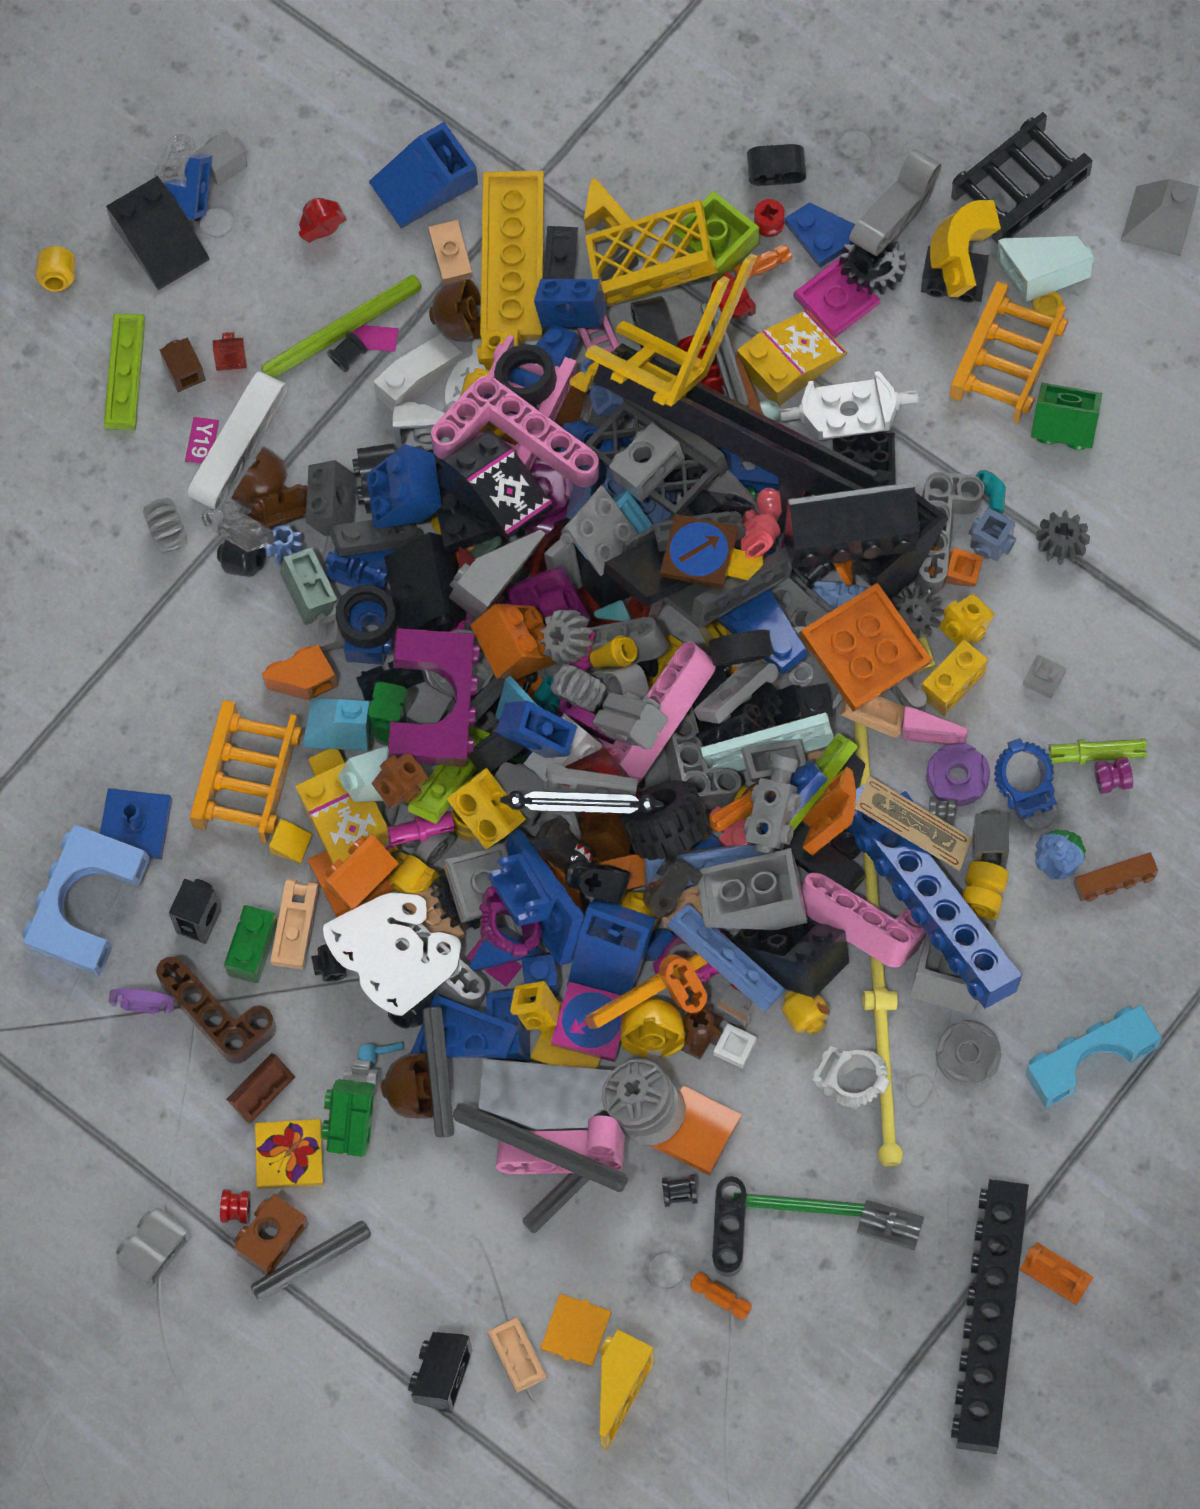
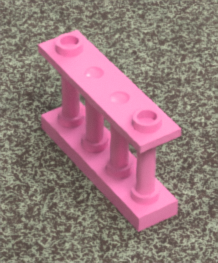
M508 335L503 345L498 344L493 355L494 363L487 376L495 378L496 362L504 352L514 347L513 336ZM568 357L564 358L560 367L555 366L557 381L554 391L549 398L537 404V409L552 421H555L572 387L570 385L571 378L577 374V361ZM527 363L518 366V368L541 377L544 373L542 366L538 364ZM508 381V383L513 387L525 388L521 385ZM486 393L480 397L488 399L492 397V394ZM507 412L504 415L512 417L516 414ZM467 415L465 421L471 420L473 417ZM539 429L529 431L531 434H540L542 432ZM479 431V433L473 439L481 435L483 432ZM506 442L512 447L530 472L537 456L519 443L514 445Z

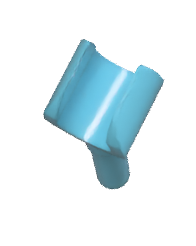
M402 1042L377 1047L373 1044H364L359 1049L358 1060L370 1061V1065L374 1066L376 1065V1055L403 1050Z

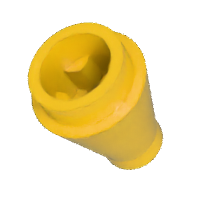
M616 636L600 648L593 650L590 653V662L597 669L602 667H626L636 659L637 646L629 637Z

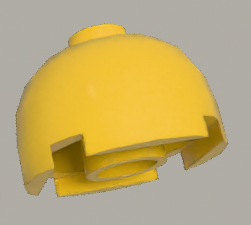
M650 997L624 1013L620 1027L621 1046L630 1054L642 1058H649L647 1051H662L661 1058L673 1055L684 1047V1020L674 1005L660 998Z

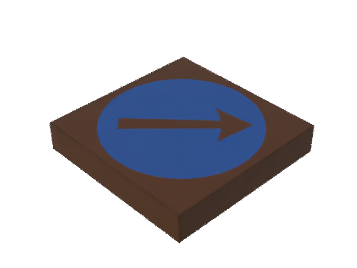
M675 514L660 571L661 577L724 589L738 534V526Z

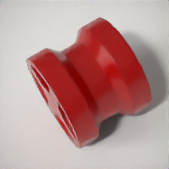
M774 199L760 201L755 207L754 223L759 227L760 235L774 237L781 233L784 228V208L781 203Z
M223 1189L220 1202V1221L228 1223L230 1220H238L241 1224H248L251 1210V1192L243 1190L239 1194L233 1193L229 1189Z

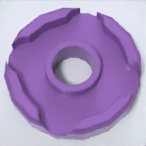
M963 743L948 744L938 749V752L930 758L926 773L927 784L932 794L940 801L956 799L955 806L959 807L972 804L980 799L988 788L990 778L989 764L984 755L976 751V748ZM953 768H962L966 771L967 777L962 781H955L950 777L949 772Z
M119 988L110 990L108 1002L113 1007L117 1005V1002H120V1008H124L127 1011L155 1014L159 1013V1008H164V1013L169 1014L174 1010L175 999L158 992Z

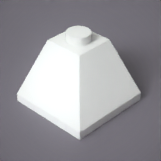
M406 402L401 406H394L393 431L397 450L404 444L413 447L421 445L425 451L433 449L431 431L436 422L445 413L428 405L415 402ZM445 437L440 439L439 441L447 443L452 441L453 439Z

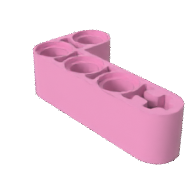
M810 873L805 877L801 889L806 915L820 924L845 930L846 941L890 967L902 966L919 950L926 931L922 926L914 922L910 910H905L894 919L825 875Z
M601 1115L591 1117L588 1120V1130L529 1131L618 1171L622 1169L625 1135L618 1121L612 1117ZM498 1140L496 1169L502 1173H573Z

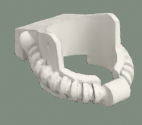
M830 1046L828 1051L826 1050L823 1053L819 1068H816L813 1073V1081L817 1087L823 1089L826 1096H832L840 1105L858 1110L862 1104L866 1105L868 1101L871 1102L873 1098L878 1097V1093L884 1094L890 1083L886 1079L888 1077L886 1062H884V1059L879 1054L869 1050L866 1052L865 1050L843 1051L841 1053L838 1048ZM865 1067L876 1071L877 1079L873 1087H869L860 1093H848L842 1090L843 1078L855 1068Z

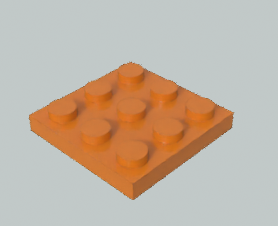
M878 583L799 632L803 642L853 712L926 667L932 661Z

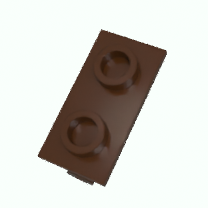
M296 484L295 486L280 490L281 501H279V496L276 492L254 499V503L250 504L251 513L246 514V517L262 529L273 528L281 522L303 517L306 514L307 485Z

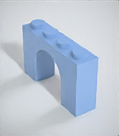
M74 824L71 832L67 831L62 839L61 849L63 851L59 860L54 861L48 873L50 881L46 890H42L37 897L35 904L37 911L33 920H29L23 930V938L25 939L23 943L33 951L100 976L113 946L106 939L77 929L68 923L64 913L66 895L75 882L93 874L106 875L138 887L150 857L144 850Z

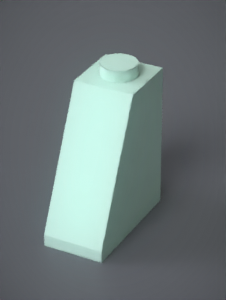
M1078 236L1003 238L998 240L997 262L1025 302L1090 278L1094 255L1091 248L1085 246Z

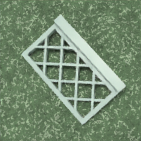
M822 713L701 747V752L709 769L730 768L737 773L747 771L741 752L743 748L800 739L804 755L826 749L834 736L828 715Z

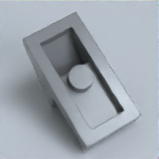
M800 739L747 747L741 750L749 781L758 784L760 778L771 780L773 768L770 766L773 754L799 760L797 769L807 763Z

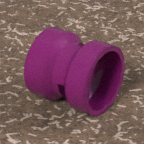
M1127 757L1116 759L1114 764H1108L1105 761L1094 764L1095 778L1100 794L1110 793L1117 787L1122 790L1133 788V775Z

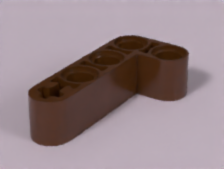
M166 957L159 962L156 973L163 990L175 999V1003L228 1062L238 1064L246 1061L275 1035L276 1024L268 1008L260 1005L253 1006L234 1020L179 958ZM168 973L178 974L182 984L178 986L173 977L167 976ZM198 993L202 995L201 999L195 1004L185 1002L190 994ZM218 1016L222 1018L221 1023L216 1027H208L206 1025L211 1017ZM258 1019H266L268 1021L267 1026L263 1029L256 1030L252 1028L253 1023ZM233 1040H241L243 1042L241 1048L235 1051L228 1050L227 1045Z

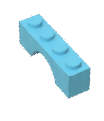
M1142 1005L1135 1009H1132L1131 1006L1126 1007L1114 1015L1115 1019L1104 1025L1103 1022H1098L1086 1030L1087 1034L1076 1040L1074 1037H1070L1057 1046L1058 1050L1049 1055L1046 1052L1040 1053L1029 1061L1030 1065L1027 1066L1026 1077L1045 1109L1074 1093L1076 1087L1075 1070L1079 1063L1089 1055L1098 1052H1111L1122 1056L1131 1063L1159 1048L1162 1037Z

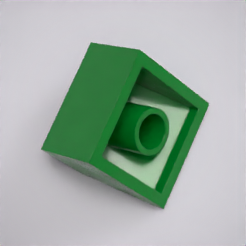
M1041 382L1031 438H1036L1038 442L1043 444L1064 443L1076 450L1092 448L1103 393Z

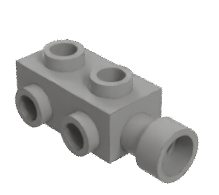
M773 754L770 766L773 768L771 780L760 778L759 784L754 786L751 796L754 806L751 816H748L746 819L744 834L746 835V842L755 844V851L768 854L774 852V849L783 850L784 844L789 845L792 840L794 829L789 823L792 812L797 813L800 807L801 795L797 793L798 787L790 784L792 773H796L799 760ZM774 791L776 799L769 803L771 792ZM767 823L768 832L762 835L763 824Z

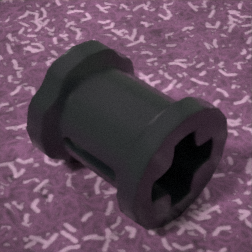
M350 331L345 334L346 338L334 350L329 349L327 351L328 357L343 372L349 370L348 365L360 354H365L368 351L361 340Z
M690 1175L686 1179L668 1180L667 1177L662 1178L665 1207H670L671 1203L690 1201L692 1204H698L695 1175Z

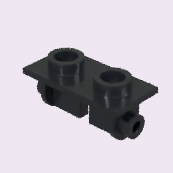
M393 661L387 663L389 669L384 671L382 666H378L365 672L362 671L360 672L361 675L356 677L364 700L372 701L376 683L384 682L404 686L407 689L425 682L422 670L393 668Z
M746 704L742 708L733 711V716H730L720 724L707 722L703 731L696 733V737L708 746L765 730L764 727L757 723L761 711L757 705Z

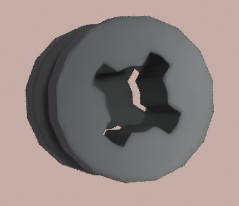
M930 797L929 812L953 826L956 799L939 801L937 797Z

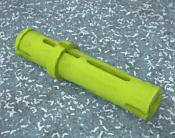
M1145 738L1085 742L1084 739L1077 740V743L1049 744L1048 751L1051 753L1048 754L1049 759H1052L1051 764L1078 762L1079 765H1086L1087 761L1116 760L1123 757L1128 759L1147 758V751L1144 750L1147 749V743Z

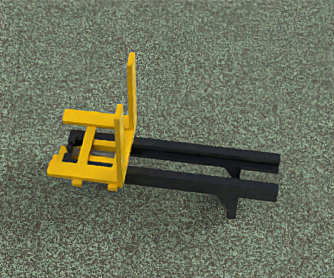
M750 254L742 263L702 360L697 358L729 283L730 279L725 276L718 280L688 352L626 321H622L617 325L615 332L644 347L637 351L621 343L610 353L596 345L590 346L586 350L585 356L595 362L588 367L586 374L579 372L572 377L570 385L583 392H587L596 383L778 476L782 512L777 523L782 534L785 531L789 499L871 488L877 472L700 383L709 372L757 256ZM660 354L682 366L678 372L652 358Z

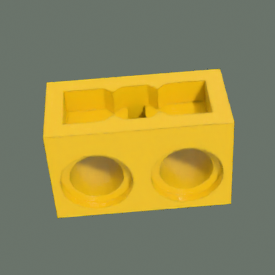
M964 639L922 682L921 690L927 695V703L945 717L986 674L988 658Z
M487 768L462 784L446 798L485 850L510 834L526 819L520 810H513L508 805L500 802V797L507 794Z

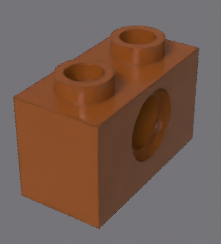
M275 1194L272 1195L269 1201L264 1199L259 1204L254 1213V1216H256L249 1227L244 1226L234 1240L236 1243L234 1249L237 1255L265 1275L272 1273L309 1224L304 1214ZM273 1227L277 1229V1234L273 1239L263 1240L260 1238L261 1232L265 1228Z

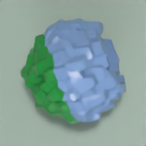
M1057 829L1041 835L1036 843L1037 850L1034 854L1036 866L1039 870L1044 871L1049 879H1065L1074 875L1076 869L1083 865L1086 849L1081 837L1074 832Z

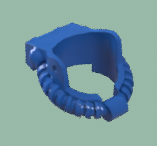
M1021 738L1008 742V749H1004L1003 754L999 755V759L996 760L997 765L994 767L996 769L994 772V776H996L994 780L997 782L996 786L997 788L999 787V792L1003 793L1005 798H1008V807L1014 809L1017 817L1022 816L1023 820L1035 816V811L1041 810L1044 813L1052 810V805L1057 803L1053 796L1055 789L1051 783L1054 779L1052 777L1054 774L1052 768L1054 766L1051 764L1052 759L1048 757L1049 754H1046L1044 748L1041 749V746H1036L1033 742L1031 744L1027 741L1023 743ZM1023 751L1024 753L1034 755L1038 759L1037 763L1041 779L1040 784L1032 792L1024 793L1017 791L1007 780L1006 765L1015 753Z

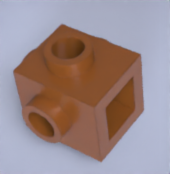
M409 752L399 758L393 755L386 759L380 765L382 770L371 784L387 806L392 809L403 802L409 803L416 799L422 793L420 788L426 782L428 776L425 774L422 766L416 762Z

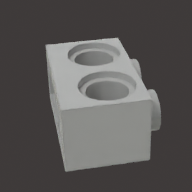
M791 572V577L770 588L792 627H806L804 618L808 612L812 615L813 622L834 610L817 592L809 589L794 572ZM786 591L791 597L788 607L782 601L783 594Z

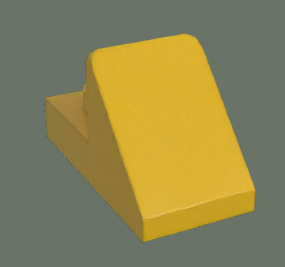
M596 177L590 181L584 215L585 232L602 221L607 229L632 221ZM633 231L628 232L624 240L633 235Z

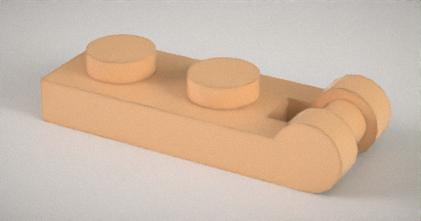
M286 879L270 960L271 965L304 969L313 915L319 893V883L308 882V885L299 884L294 879ZM295 896L305 897L304 903L293 902Z

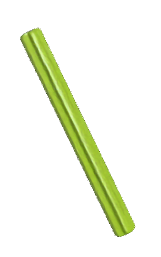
M409 275L261 365L262 372L274 378L278 377L341 339L348 331H354L420 291L421 284L415 275Z

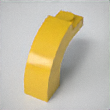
M977 200L964 205L945 218L933 234L930 245L932 268L942 269L948 297H959L976 286L969 257V241H984L1001 229L994 200Z

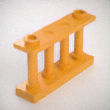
M996 281L951 383L949 398L961 402L965 392L971 393V391H975L1015 406L1013 422L1019 423L1023 413L1027 415L1030 413L1035 399L1031 394L1057 335L1062 337L1068 324V319L1064 318L1066 306L1060 304L1055 318L1011 302V298L1007 297L1008 285ZM1007 313L1048 328L1049 331L1044 343L1000 328V324L996 323L999 314L1005 315ZM994 339L1037 354L1038 357L1033 368L1029 369L989 354L988 350L985 349L988 340L994 341ZM986 365L1027 382L1021 395L976 379L977 376L973 374L976 367Z
M222 701L189 816L193 828L206 830L208 820L213 821L216 818L258 827L260 841L262 843L268 842L269 835L275 833L278 825V815L275 814L294 745L299 746L302 739L303 728L299 726L297 715L290 714L286 728L244 719L241 717V714H238L235 702ZM240 730L282 739L283 743L279 757L233 747V744L230 743L233 732L238 733ZM236 760L273 768L275 772L271 786L226 777L225 773L222 772L224 763ZM226 789L267 798L263 814L258 815L217 806V803L214 802L216 791Z

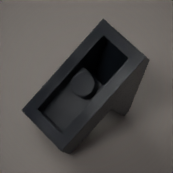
M823 683L802 688H796L794 684L778 690L781 693L779 697L783 700V704L778 706L782 713L774 716L773 719L776 725H770V728L826 713L828 717L833 716L828 684Z

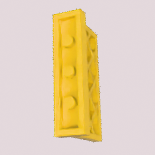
M700 200L585 235L592 278L600 279L607 307L718 273L716 261L712 257L703 204ZM696 211L697 219L690 229L679 224L685 214ZM665 221L670 225L661 238L651 233L657 223ZM676 228L687 233L678 247L668 242ZM636 230L641 235L633 247L622 242L628 232ZM647 237L658 242L650 256L639 251ZM695 237L701 241L703 250L690 254L685 249L692 238ZM608 239L613 243L605 255L597 253L595 243ZM619 246L629 251L621 265L610 260ZM664 246L675 251L669 261L661 263L656 260ZM636 255L646 260L638 271L632 272L627 269ZM607 264L618 269L612 279L601 281L600 274Z

